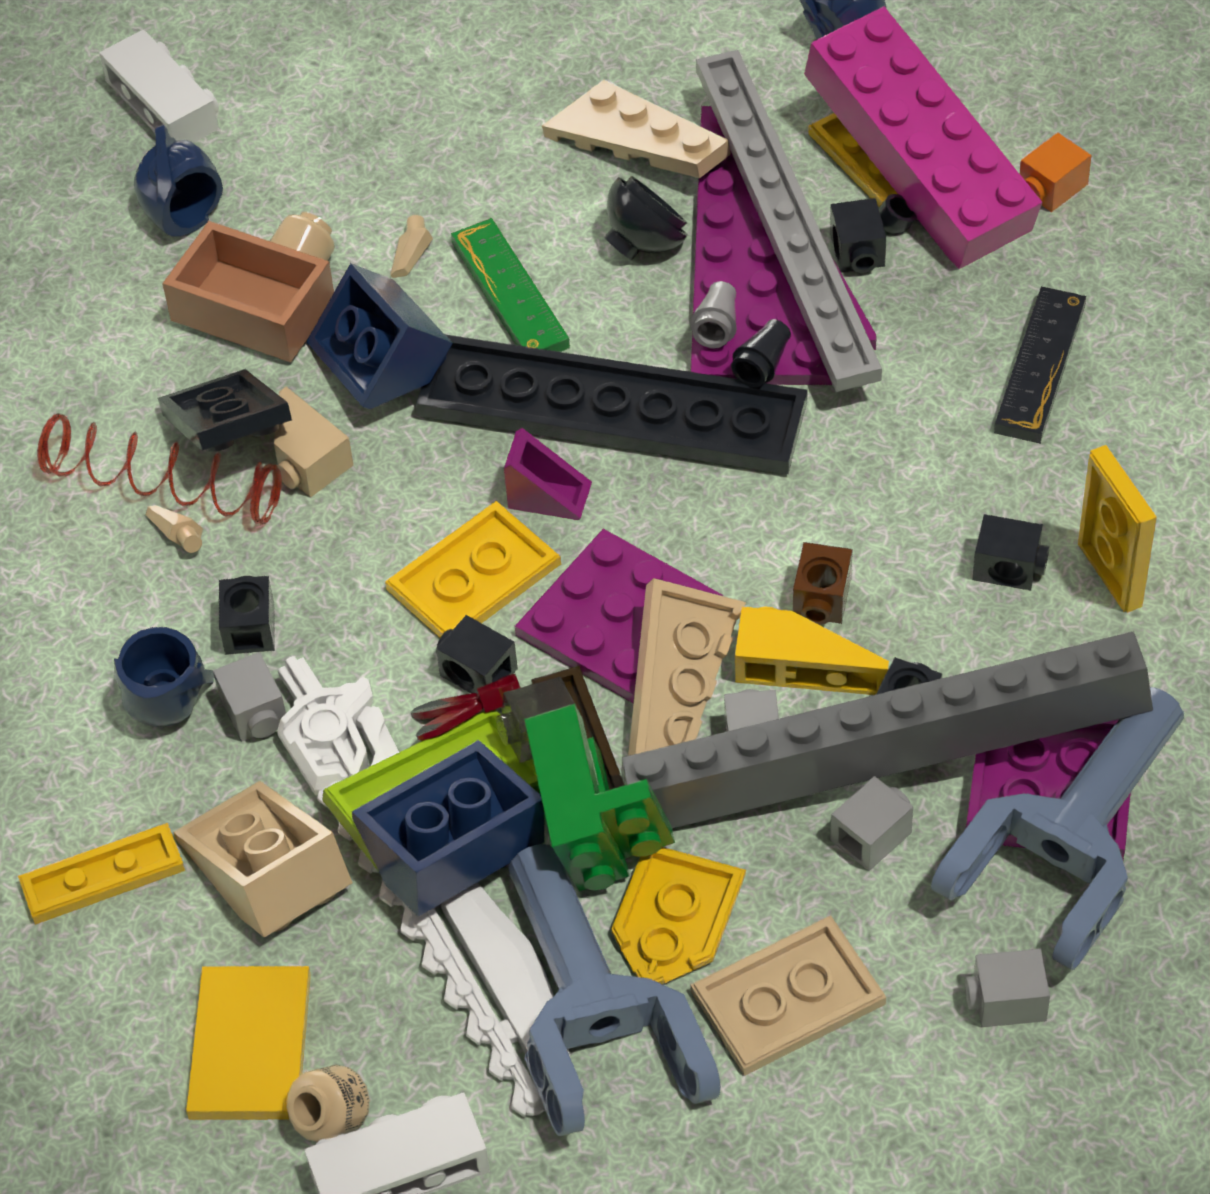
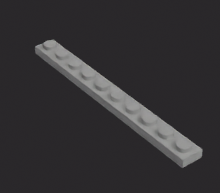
M739 50L696 59V73L724 137L729 142L731 153L835 391L839 392L882 381V367Z

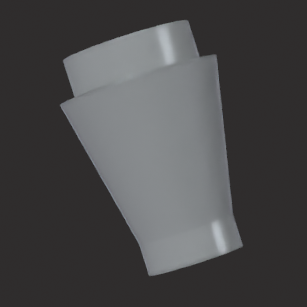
M723 281L713 283L709 288L708 294L691 317L690 327L693 336L698 343L705 347H722L736 334V290L731 284Z

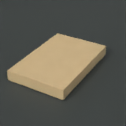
M831 915L690 985L692 995L744 1076L886 1005L885 994Z

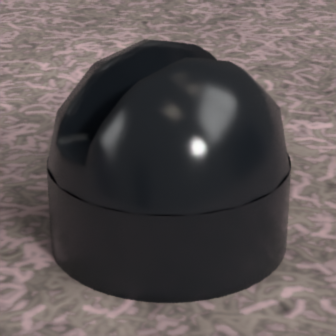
M899 194L888 195L879 207L884 231L889 234L903 233L910 228L917 218L915 212L908 208L905 199Z

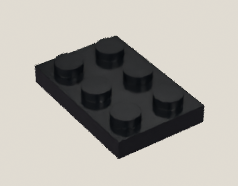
M246 369L158 398L162 415L201 451L217 452L225 450L234 444L235 439L250 434L252 436L269 435L276 432L280 424L292 420L288 402Z

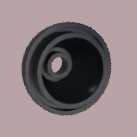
M630 176L627 181L618 177L613 182L607 199L608 219L612 228L604 238L625 257L633 260L640 251L647 253L665 252L676 248L688 237V234L683 229L687 223L686 220L641 181Z

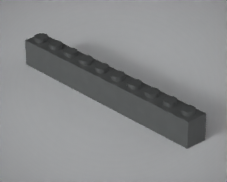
M1132 631L622 757L626 782L628 785L647 779L671 827H681L868 781L874 776L880 778L1153 711L1148 669L1136 635Z

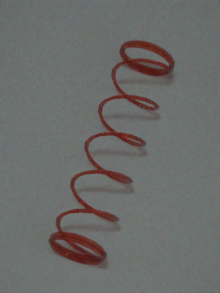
M60 413L52 415L45 423L39 438L37 461L40 469L44 473H54L59 477L70 475L85 460L88 473L93 482L102 487L109 486L115 482L116 478L127 469L129 482L135 493L141 497L150 496L168 479L172 495L176 502L183 507L196 503L200 496L210 487L213 503L218 512L224 517L233 516L239 512L240 508L251 498V518L255 524L260 525L266 524L271 519V514L280 498L282 485L281 471L276 464L272 465V463L264 467L261 461L256 464L253 485L245 501L236 510L225 512L220 509L215 495L214 480L221 459L219 451L214 454L210 478L202 493L191 502H183L177 497L173 485L172 470L179 453V443L177 441L171 447L168 470L162 481L153 490L142 492L136 488L131 474V460L138 442L136 431L129 438L124 466L119 474L108 482L97 480L90 466L89 453L97 433L95 421L89 425L87 430L84 455L80 462L68 472L58 471L70 447L71 425L68 417ZM60 419L63 430L61 447L58 457L52 465L48 453V439L55 423ZM63 454L62 459L60 460L59 464L56 466V463H57L58 459H59L60 456ZM272 470L273 485L268 508L260 518L259 503L264 482ZM273 505L269 516L266 517L269 508Z

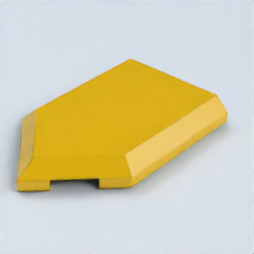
M662 847L655 854L640 857L611 928L612 935L636 977L649 978L664 984L713 962L746 876V870Z

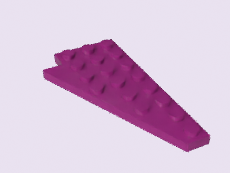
M701 106V127L725 138L712 107ZM731 153L701 178H698L693 314L708 294L709 288L713 283L719 281L727 282L736 290V334L724 346L708 348L698 343L692 332L691 372L737 379L731 369L733 352L761 330L769 320L776 319L788 326L791 331V338L785 346L774 378L767 384L832 385ZM837 267L873 349L876 350L877 335Z

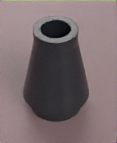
M771 319L761 330L733 352L731 369L734 376L741 383L750 387H760L774 378L785 346L791 338V331L788 326L779 320Z

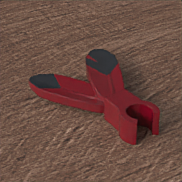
M516 674L502 677L493 683L477 688L478 693L438 699L416 707L411 711L413 718L421 720L435 718L416 733L417 740L423 741L439 736L479 713L483 708L485 713L523 700L524 696Z

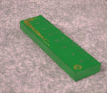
M492 218L451 233L453 246L516 345L558 352L570 348V338Z

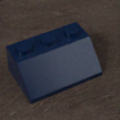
M352 263L348 266L306 341L359 404L369 410L430 383L437 369L444 363L447 352L452 345L451 340L393 279Z
M479 740L352 811V820L385 885L418 917L506 866L518 855L517 853L525 848L545 843L544 807L541 795Z

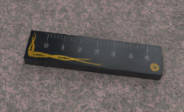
M1041 286L995 421L994 434L1041 444L1085 309L1087 296Z

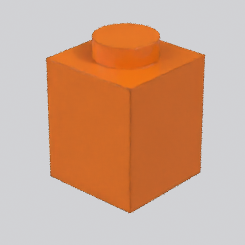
M1057 132L1021 159L1020 175L1043 202L1042 206L1053 212L1088 185L1092 155Z

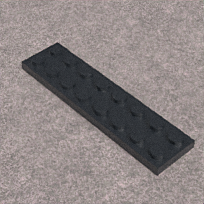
M445 334L452 342L447 352V357L444 363L437 369L431 382L422 386L416 402L417 416L510 431H517L523 428L528 433L789 474L807 405V390L767 383L760 387H750L734 378Z

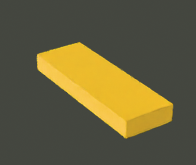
M835 113L808 125V134L870 198H876L878 207L881 206L888 195L897 194Z
M165 823L19 875L18 878L34 924L36 925L185 871L169 825Z

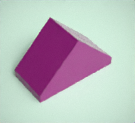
M521 428L516 431L504 466L508 509L580 520L592 481L525 429Z

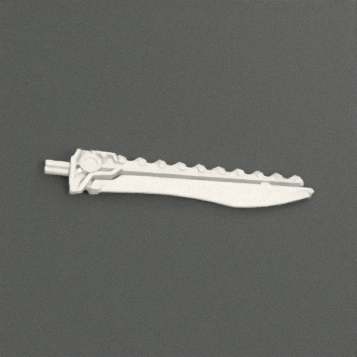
M292 656L285 660L286 665L278 669V674L295 701L294 706L280 719L277 733L312 791L318 796L317 800L325 805L322 801L323 789L369 767L367 749L358 732L360 728L374 757L371 766L399 753L385 725L380 708L371 707L373 695L369 679L362 677L356 683H346L340 687L323 688L305 659L302 657L297 660L295 656ZM339 822L338 833L351 841V836ZM361 850L358 865L370 874L378 872ZM382 879L379 899L391 907L394 905H402L404 907L401 933L413 941L415 939H424L426 942L422 967L434 975L437 973L447 975L444 1002L456 1010L458 1008H468L470 1011L466 1037L478 1045L490 1043L492 1046L489 1073L501 1081L503 1079H513L515 1082L512 1109L523 1117L527 1115L536 1116L543 1113L545 1108L537 1088L512 1043L518 1041L526 1054L528 1051L527 1042L530 1038L529 1030L545 1003L554 997L546 973L531 942L499 909L478 882L440 904L442 911L505 1020L499 1022L435 908L418 917L385 885Z

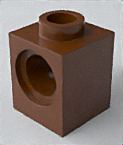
M803 542L793 587V612L818 625L828 622L842 624L852 578L853 549Z

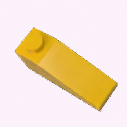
M742 607L735 651V683L867 695L877 694L889 669L888 660L793 611L778 610L773 607Z

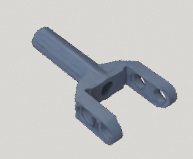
M1150 687L1153 711L1119 719L1061 798L1018 794L988 799L941 861L932 879L931 890L949 900L965 895L1008 836L1011 834L1017 837V843L1090 884L1063 921L1062 934L1052 955L1053 960L1074 970L1084 959L1124 901L1123 895L1126 891L1125 884L1128 881V876L1119 846L1110 836L1107 825L1182 723L1184 711H1182L1179 702L1167 692L1156 687Z
M547 844L534 845L517 853L518 855L510 861L508 866L509 874L559 989L557 994L545 1003L529 1030L530 1038L527 1042L528 1051L524 1058L555 1133L558 1136H564L583 1131L585 1127L582 1103L584 1089L567 1049L590 1043H601L612 1038L642 1032L643 1027L648 1025L652 1027L681 1095L691 1100L694 1104L718 1099L721 1088L718 1069L685 995L649 978L611 974L565 867L552 846Z

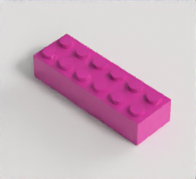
M885 6L811 42L804 75L897 194L905 199L908 208L915 212L919 222L958 269L971 264L1033 230L1043 202Z

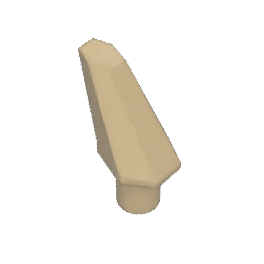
M412 215L407 219V231L399 237L390 274L392 278L408 275L433 240L432 235L425 228V220L422 216Z
M156 505L147 507L145 515L169 540L180 545L189 553L197 552L201 548L203 528L192 518Z

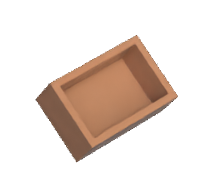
M211 221L207 222L162 283L171 321L288 362H292L306 342L334 293L329 261Z

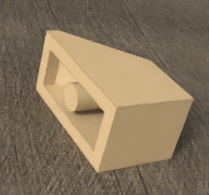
M286 386L279 391V396L288 402L292 420L280 424L279 429L275 432L274 447L278 462L276 472L290 489L298 487L311 498L353 466L350 441L347 435Z

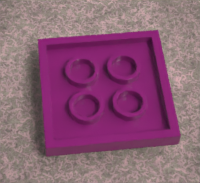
M603 528L515 625V635L571 668L580 666L583 675L634 704L646 585L655 578L712 594L723 595Z
M1119 719L975 754L966 828L988 799L1018 794L1061 798ZM1131 793L1107 825L1110 836L1119 846L1123 861ZM1011 834L1002 844L1003 846L1025 848L1018 844L1017 837Z

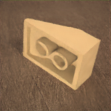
M258 781L173 832L178 843L239 918L263 937L285 929L291 924L292 920L316 905L329 902L335 897L337 892L352 884L333 832L261 781Z

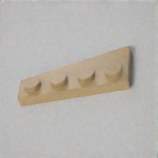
M606 80L592 87L587 93L542 125L544 137L559 142L563 137L575 140L577 148L593 151L596 146L613 150L614 157L629 161L631 158L649 159L650 166L701 178L731 154L727 139Z
M655 578L646 585L628 756L697 738L702 724L700 719L707 701L711 699L717 683L715 678L722 659L727 656L733 640L731 635L734 626L740 618L741 609L745 607L746 602Z

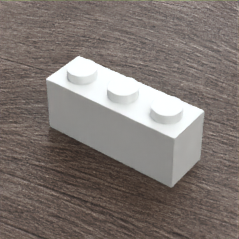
M144 29L99 52L106 82L154 132L155 128L164 125L168 129L170 137L175 138L176 141L189 140L195 143L219 130L216 113L219 112V105L212 92L207 88L203 90L195 82L190 70L185 65L179 66L172 59L165 44L161 41L156 43Z
M464 1092L451 1097L438 1096L424 1103L421 1108L398 1116L394 1114L381 1116L365 1128L345 1135L341 1134L333 1138L321 1139L316 1145L304 1149L318 1194H431L490 1172L487 1149Z

